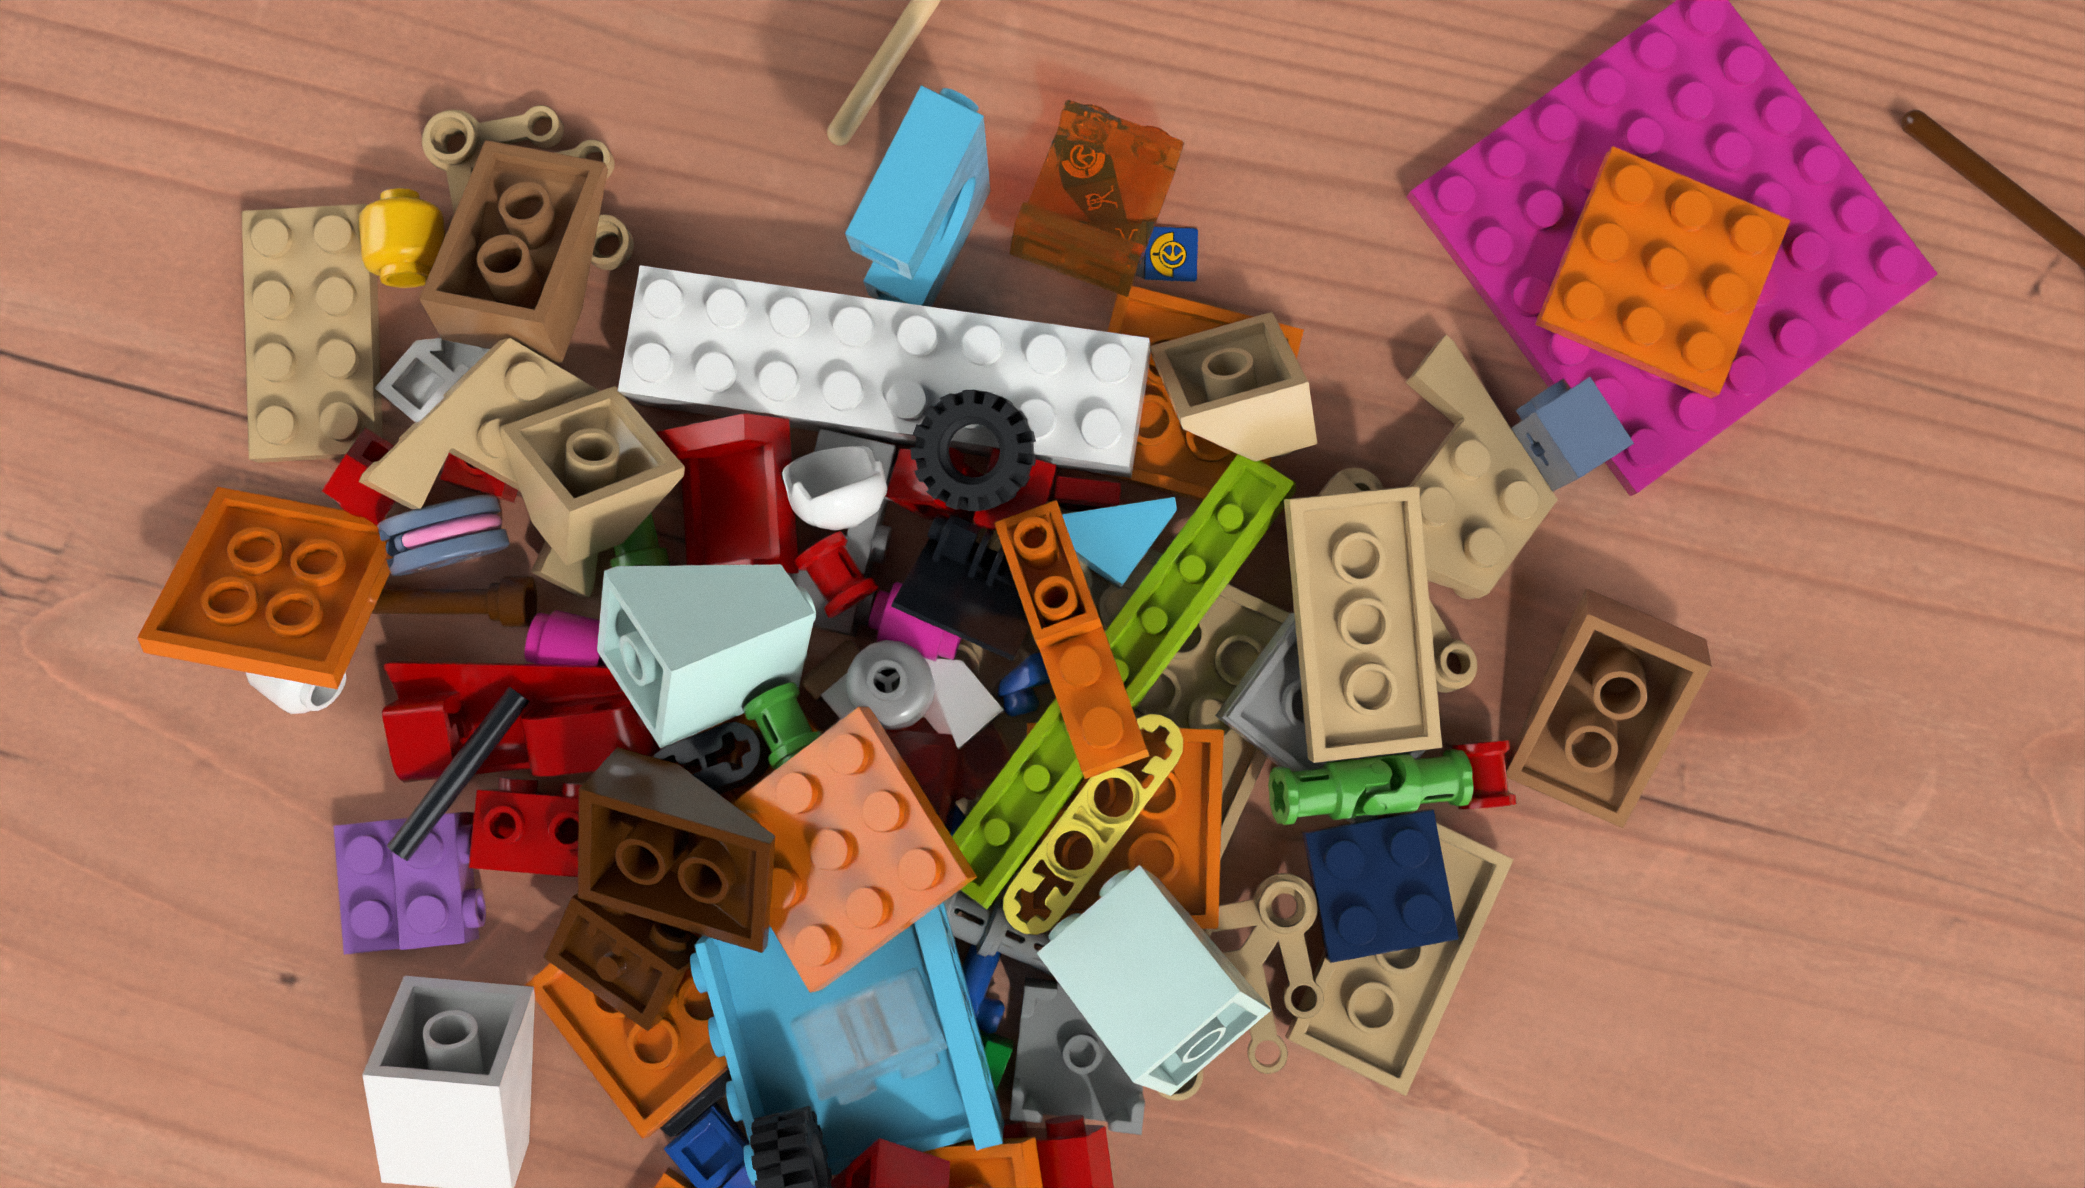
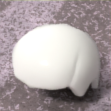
M842 446L819 450L797 458L784 467L782 472L792 510L804 522L823 529L836 531L856 527L879 510L887 493L883 465L880 461L875 460L872 450L865 446Z

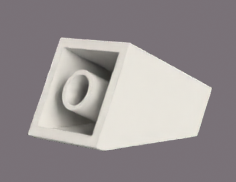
M415 976L403 977L362 1074L382 1183L439 1188L515 1187L529 1144L535 1007L534 987Z

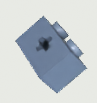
M1591 377L1572 389L1565 378L1550 386L1515 410L1522 421L1511 428L1553 492L1581 478L1634 444Z

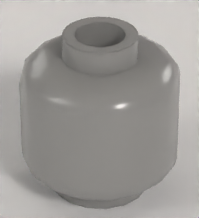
M883 640L868 645L855 656L847 671L846 690L850 704L854 709L857 707H869L884 729L899 730L914 725L926 715L934 699L935 682L928 662L917 649L902 641ZM896 671L889 677L884 676L885 673ZM900 680L898 688L893 691V684ZM877 682L885 684V693L877 690Z

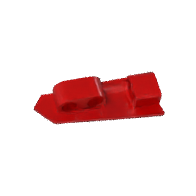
M390 661L384 664V669L399 699L383 708L382 719L394 772L404 783L438 779L509 686L527 698L530 703L475 774L529 768L533 776L539 777L596 771L617 747L651 757L661 750L607 666Z

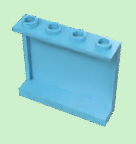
M942 902L824 989L812 993L807 989L770 925L768 946L763 953L707 936H702L695 944L696 953L690 956L693 980L700 993L708 992L714 1017L708 1020L711 1045L717 1057H726L732 1081L726 1083L729 1110L734 1121L743 1120L749 1143L750 1136L753 1135L751 1125L755 1118L810 1106L817 1116V1125H820L823 1133L822 1142L827 1148L828 1168H831L832 1176L841 1173L879 1138L921 1152L971 1139L974 1141L976 1150L1003 1143L1005 1123L945 902ZM749 1144L744 1146V1162L751 1184L755 1186L757 1175L756 1171L752 1168L751 1156H754V1152Z

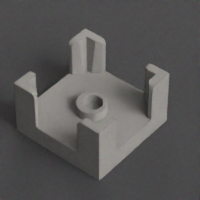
M1025 977L1010 1120L1042 1123L1043 1114L1055 1116L1083 1115L1084 1119L1106 1121L1109 1131L1142 1135L1145 1107L1143 1086L1134 1083L1058 981Z

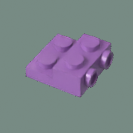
M468 812L444 814L409 861L402 859L387 847V844L407 818L334 826L344 955L392 949L407 950L463 944L479 939L478 928L483 927L485 924L486 905L482 890L480 888L475 889L473 868H468L473 824H469Z

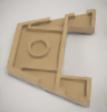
M1445 335L1433 346L1405 383L1454 423V428L1409 486H1419L1427 578L1479 599L1490 593L1558 499L1455 342ZM1338 472L1330 478L1317 496L1359 492L1361 490Z
M511 338L499 340L443 395L444 398L421 421L415 422L398 438L399 442L379 461L371 464L363 472L359 482L412 510L421 509L448 453H451L520 491L500 437V427L599 392V390ZM545 541L531 572L578 597H590L594 588L598 553L566 566L549 543Z

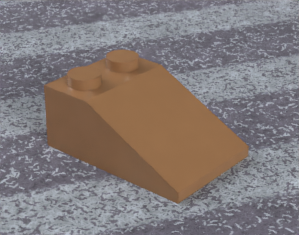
M485 140L419 298L442 340L491 349L499 340L511 338L549 361L563 362L583 308L608 173L605 162Z
M1586 588L1558 643L1507 763V778L1623 828L1712 667L1707 640Z

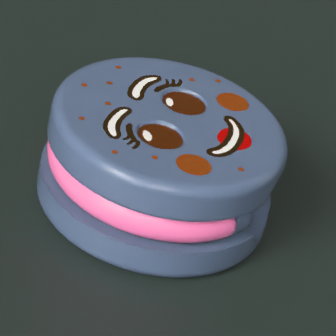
M485 494L451 500L408 511L381 521L377 526L381 541H388L386 543V551L390 556L394 557L387 559L390 573L394 576L423 572L475 559L507 548L510 542L506 529H500L502 520L497 513L501 512L497 497L493 494Z

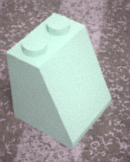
M781 564L616 566L604 571L597 652L661 749L743 714V708L746 704L770 689L786 683H795L799 689L813 622L816 619V611L813 600L807 590L800 585L796 586Z
M1138 865L1133 871L1129 869L1124 870L1110 878L1099 892L1101 898L1083 914L1075 913L1059 922L1049 934L1050 942L1038 951L1037 954L1130 1079L1136 1084L1171 1096L1270 1012L1271 1009L1155 875Z

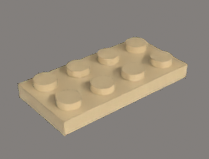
M368 204L242 211L249 460L263 463L344 458L365 427L383 438L381 393L375 389L381 381L377 275L369 272L364 266L361 255L359 215Z
M1419 486L1284 499L1308 760L1317 763L1442 748Z
M1404 813L1387 814L1386 817ZM1438 823L1436 824L1459 939L1329 963L1326 960L1324 950L1313 974V981L1319 985L1323 992V1006L1311 1018L1303 1019L1294 1016L1285 1035L1288 1040L1404 1096L1407 1095L1514 860ZM1307 987L1298 1009L1305 1010L1314 1004L1315 992L1311 987Z

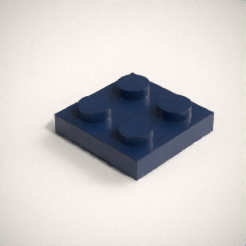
M1433 809L1302 832L1313 891L1317 899V913L1326 960L1329 963L1459 939Z

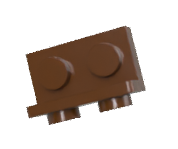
M577 893L571 897L543 958L649 1031L662 1020L684 974L691 968L690 956L696 953L695 944L700 938L687 930L580 899Z

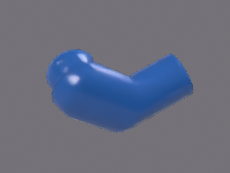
M1040 652L1027 657L1000 680L998 697L1003 696L1004 711L1010 717L1036 711L1039 707V700L1034 688L1051 683Z
M971 944L962 964V969L978 1028L987 1034H992L997 1031L1005 1011L1002 1001L987 997L989 983L1002 953L996 952L993 957L990 955L984 957L977 954L976 946Z

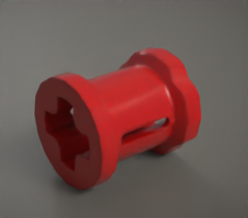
M842 531L822 539L794 560L800 571H807L826 601L823 610L828 618L847 611L866 599L878 588L873 578L864 577L845 547L848 540Z
M1510 740L1451 745V750L1456 749L1465 752L1472 767L1474 786L1472 799L1468 805L1458 806V809L1493 808L1517 804L1516 794L1510 793L1508 790L1504 754L1511 750Z

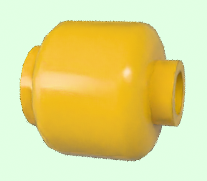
M404 188L386 190L380 194V200L368 204L359 215L361 255L364 266L369 272L380 276V281L384 285L398 288L423 286L428 279L445 238L442 211L433 203L420 199L419 193L414 190Z

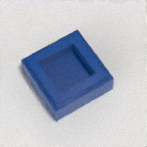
M716 1102L673 1139L664 1150L696 1188H718L745 1163L744 1146L750 1143L748 1138Z

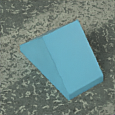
M1175 497L1062 514L1078 559L1120 590L1173 518L1177 507Z

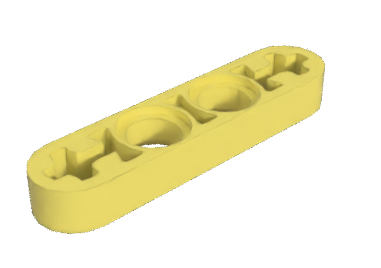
M1148 714L1137 719L1140 730L1144 729L1147 732L1153 733L1159 726L1166 729L1169 735L1165 744L1172 750L1170 756L1165 761L1161 757L1154 756L1142 770V772L1154 776V780L1148 788L1144 789L1132 773L1119 767L1091 777L1009 885L1003 898V911L1007 921L1014 929L1024 934L1038 935L1049 931L1059 921L1177 764L1183 752V737L1180 729L1171 719L1156 714ZM1120 778L1131 787L1133 803L1124 815L1109 817L1101 813L1094 801L1095 791L1103 780ZM1069 831H1079L1085 834L1091 840L1093 846V856L1090 863L1078 870H1069L1063 867L1057 861L1054 853L1058 838L1063 833ZM1043 859L1054 875L1073 882L1074 885L1067 895L1056 885L1045 900V905L1051 910L1049 917L1044 919L1039 915H1035L1029 921H1026L1018 914L1023 904L1016 896L1021 888L1032 893L1045 879V875L1034 871L1036 865Z

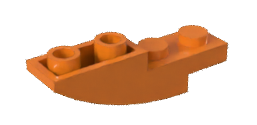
M1057 500L995 522L994 524L1032 634L1040 650L1085 779L1150 756Z

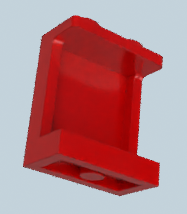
M743 413L655 432L685 467L684 476L682 477L687 565L781 564L788 575L799 573V569L794 563V560L798 557L795 512L789 503L782 476L784 467L792 462L789 419Z

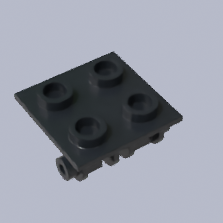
M953 512L949 518L938 513L928 532L927 537H929V540L893 600L891 607L1013 661L1030 625L1002 544L998 552L989 548L994 535V531L987 529L979 544L976 540L981 529L980 526L960 518L959 515Z

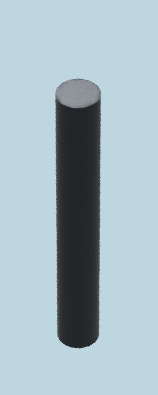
M510 686L506 689L387 844V847L393 853L406 861L410 860L530 703L527 698Z

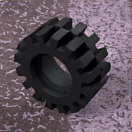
M974 389L962 390V392L955 394L949 393L941 397V401L935 406L930 405L923 413L925 418L921 425L916 424L912 435L916 436L915 448L911 447V459L916 460L918 468L914 472L919 482H924L928 487L926 492L934 499H940L945 502L947 507L968 511H982L995 508L1017 496L1016 493L1026 486L1031 477L1029 474L1032 466L1035 465L1037 455L1034 454V442H1036L1034 431L1030 430L1027 423L1028 419L1024 413L1018 410L1011 401L1002 396ZM971 424L983 425L991 430L996 436L1000 447L997 464L989 473L981 477H969L960 473L952 464L949 455L950 443L955 433Z
M810 1106L754 1119L751 1125L753 1135L750 1136V1145L754 1152V1156H751L752 1168L756 1171L757 1180H755L756 1188H832L831 1180L833 1178L831 1168H828L827 1148L822 1142L823 1133L820 1125H817V1116Z

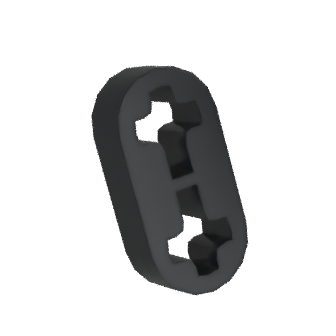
M731 722L666 746L658 751L654 757L687 766L701 765L702 770L692 775L720 795L761 777L770 765L768 757L772 752L757 727ZM735 738L737 741L750 744L751 751L742 756L743 767L730 762L718 764L717 758L735 750Z

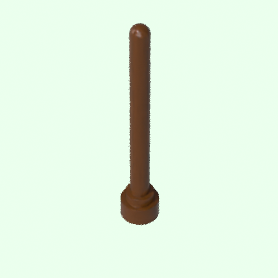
M1911 110L1903 116L1901 127L1905 133L2085 270V236L1924 112Z
M504 576L500 583H491L488 589H383L372 614H488L490 620L500 621L503 627H530L532 620L537 614V589L535 581L531 576Z

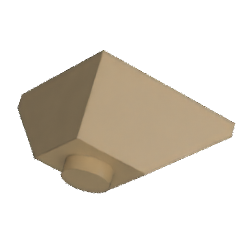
M1272 312L1150 346L1152 358L1182 429L1254 462L1273 456H1284L1294 450L1317 444L1309 382Z
M616 386L500 427V437L531 521L566 566L624 543L684 476V465L629 401L618 392Z

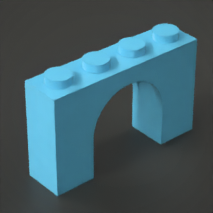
M922 85L920 86L845 233L851 250L873 261L863 282L868 295L875 299L932 307L991 192L984 116L977 113L979 108L975 102L955 90L942 88L938 94Z

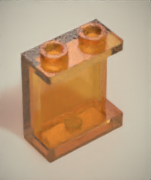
M1066 100L1061 111L1056 135L1028 203L1023 202L1015 220L1009 254L1129 297L1175 177L1184 142L1170 136L1158 127L1141 126L1111 115L1100 106L1093 104L1083 105L1072 100Z

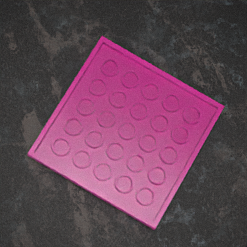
M1676 0L1412 189L1406 197L1548 387L1565 378L1572 389L1591 377L1634 442V444L1605 462L1629 496L1635 495L1937 275V272L1729 0ZM1612 146L1790 220L1722 390L1718 396L1712 399L1535 325L1605 154Z

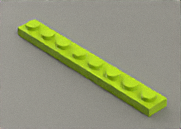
M1237 454L1105 631L1133 711L1283 510L1284 499H1291L1296 492L1294 481L1260 460L1254 462ZM1056 698L952 836L977 878L960 890L986 910L1085 778Z

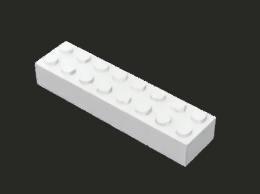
M640 265L618 392L641 406L722 418L743 413L789 419L790 428L819 432V429H825L864 439L915 446L916 436H912L916 424L921 425L925 418L923 413L930 405L935 406L941 401V397L949 393L955 394L962 392V390L973 389L987 391L1006 398L1018 410L1024 413L1028 419L1027 423L1030 430L1034 431L1036 442H1034V454H1037V460L1055 464L1056 467L1132 478L1151 349L1150 339L1146 337ZM971 424L961 428L955 433L950 443V447L962 453L991 457L993 448L1000 449L994 433L987 427L979 424Z

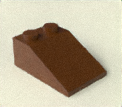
M617 747L579 788L578 898L763 953L768 946L776 836L679 764Z

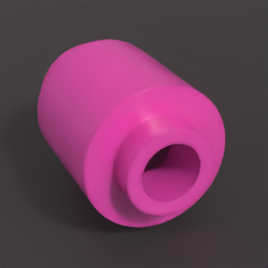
M895 582L890 593L879 590L868 623L869 628L878 630L876 643L883 640L902 641L917 649L926 659L936 662L937 658L941 656L954 660L960 645V637L891 607L893 600L903 585L902 583Z
M560 610L553 611L551 615L541 612L537 613L528 630L525 642V660L534 664L606 666L597 652L600 620Z

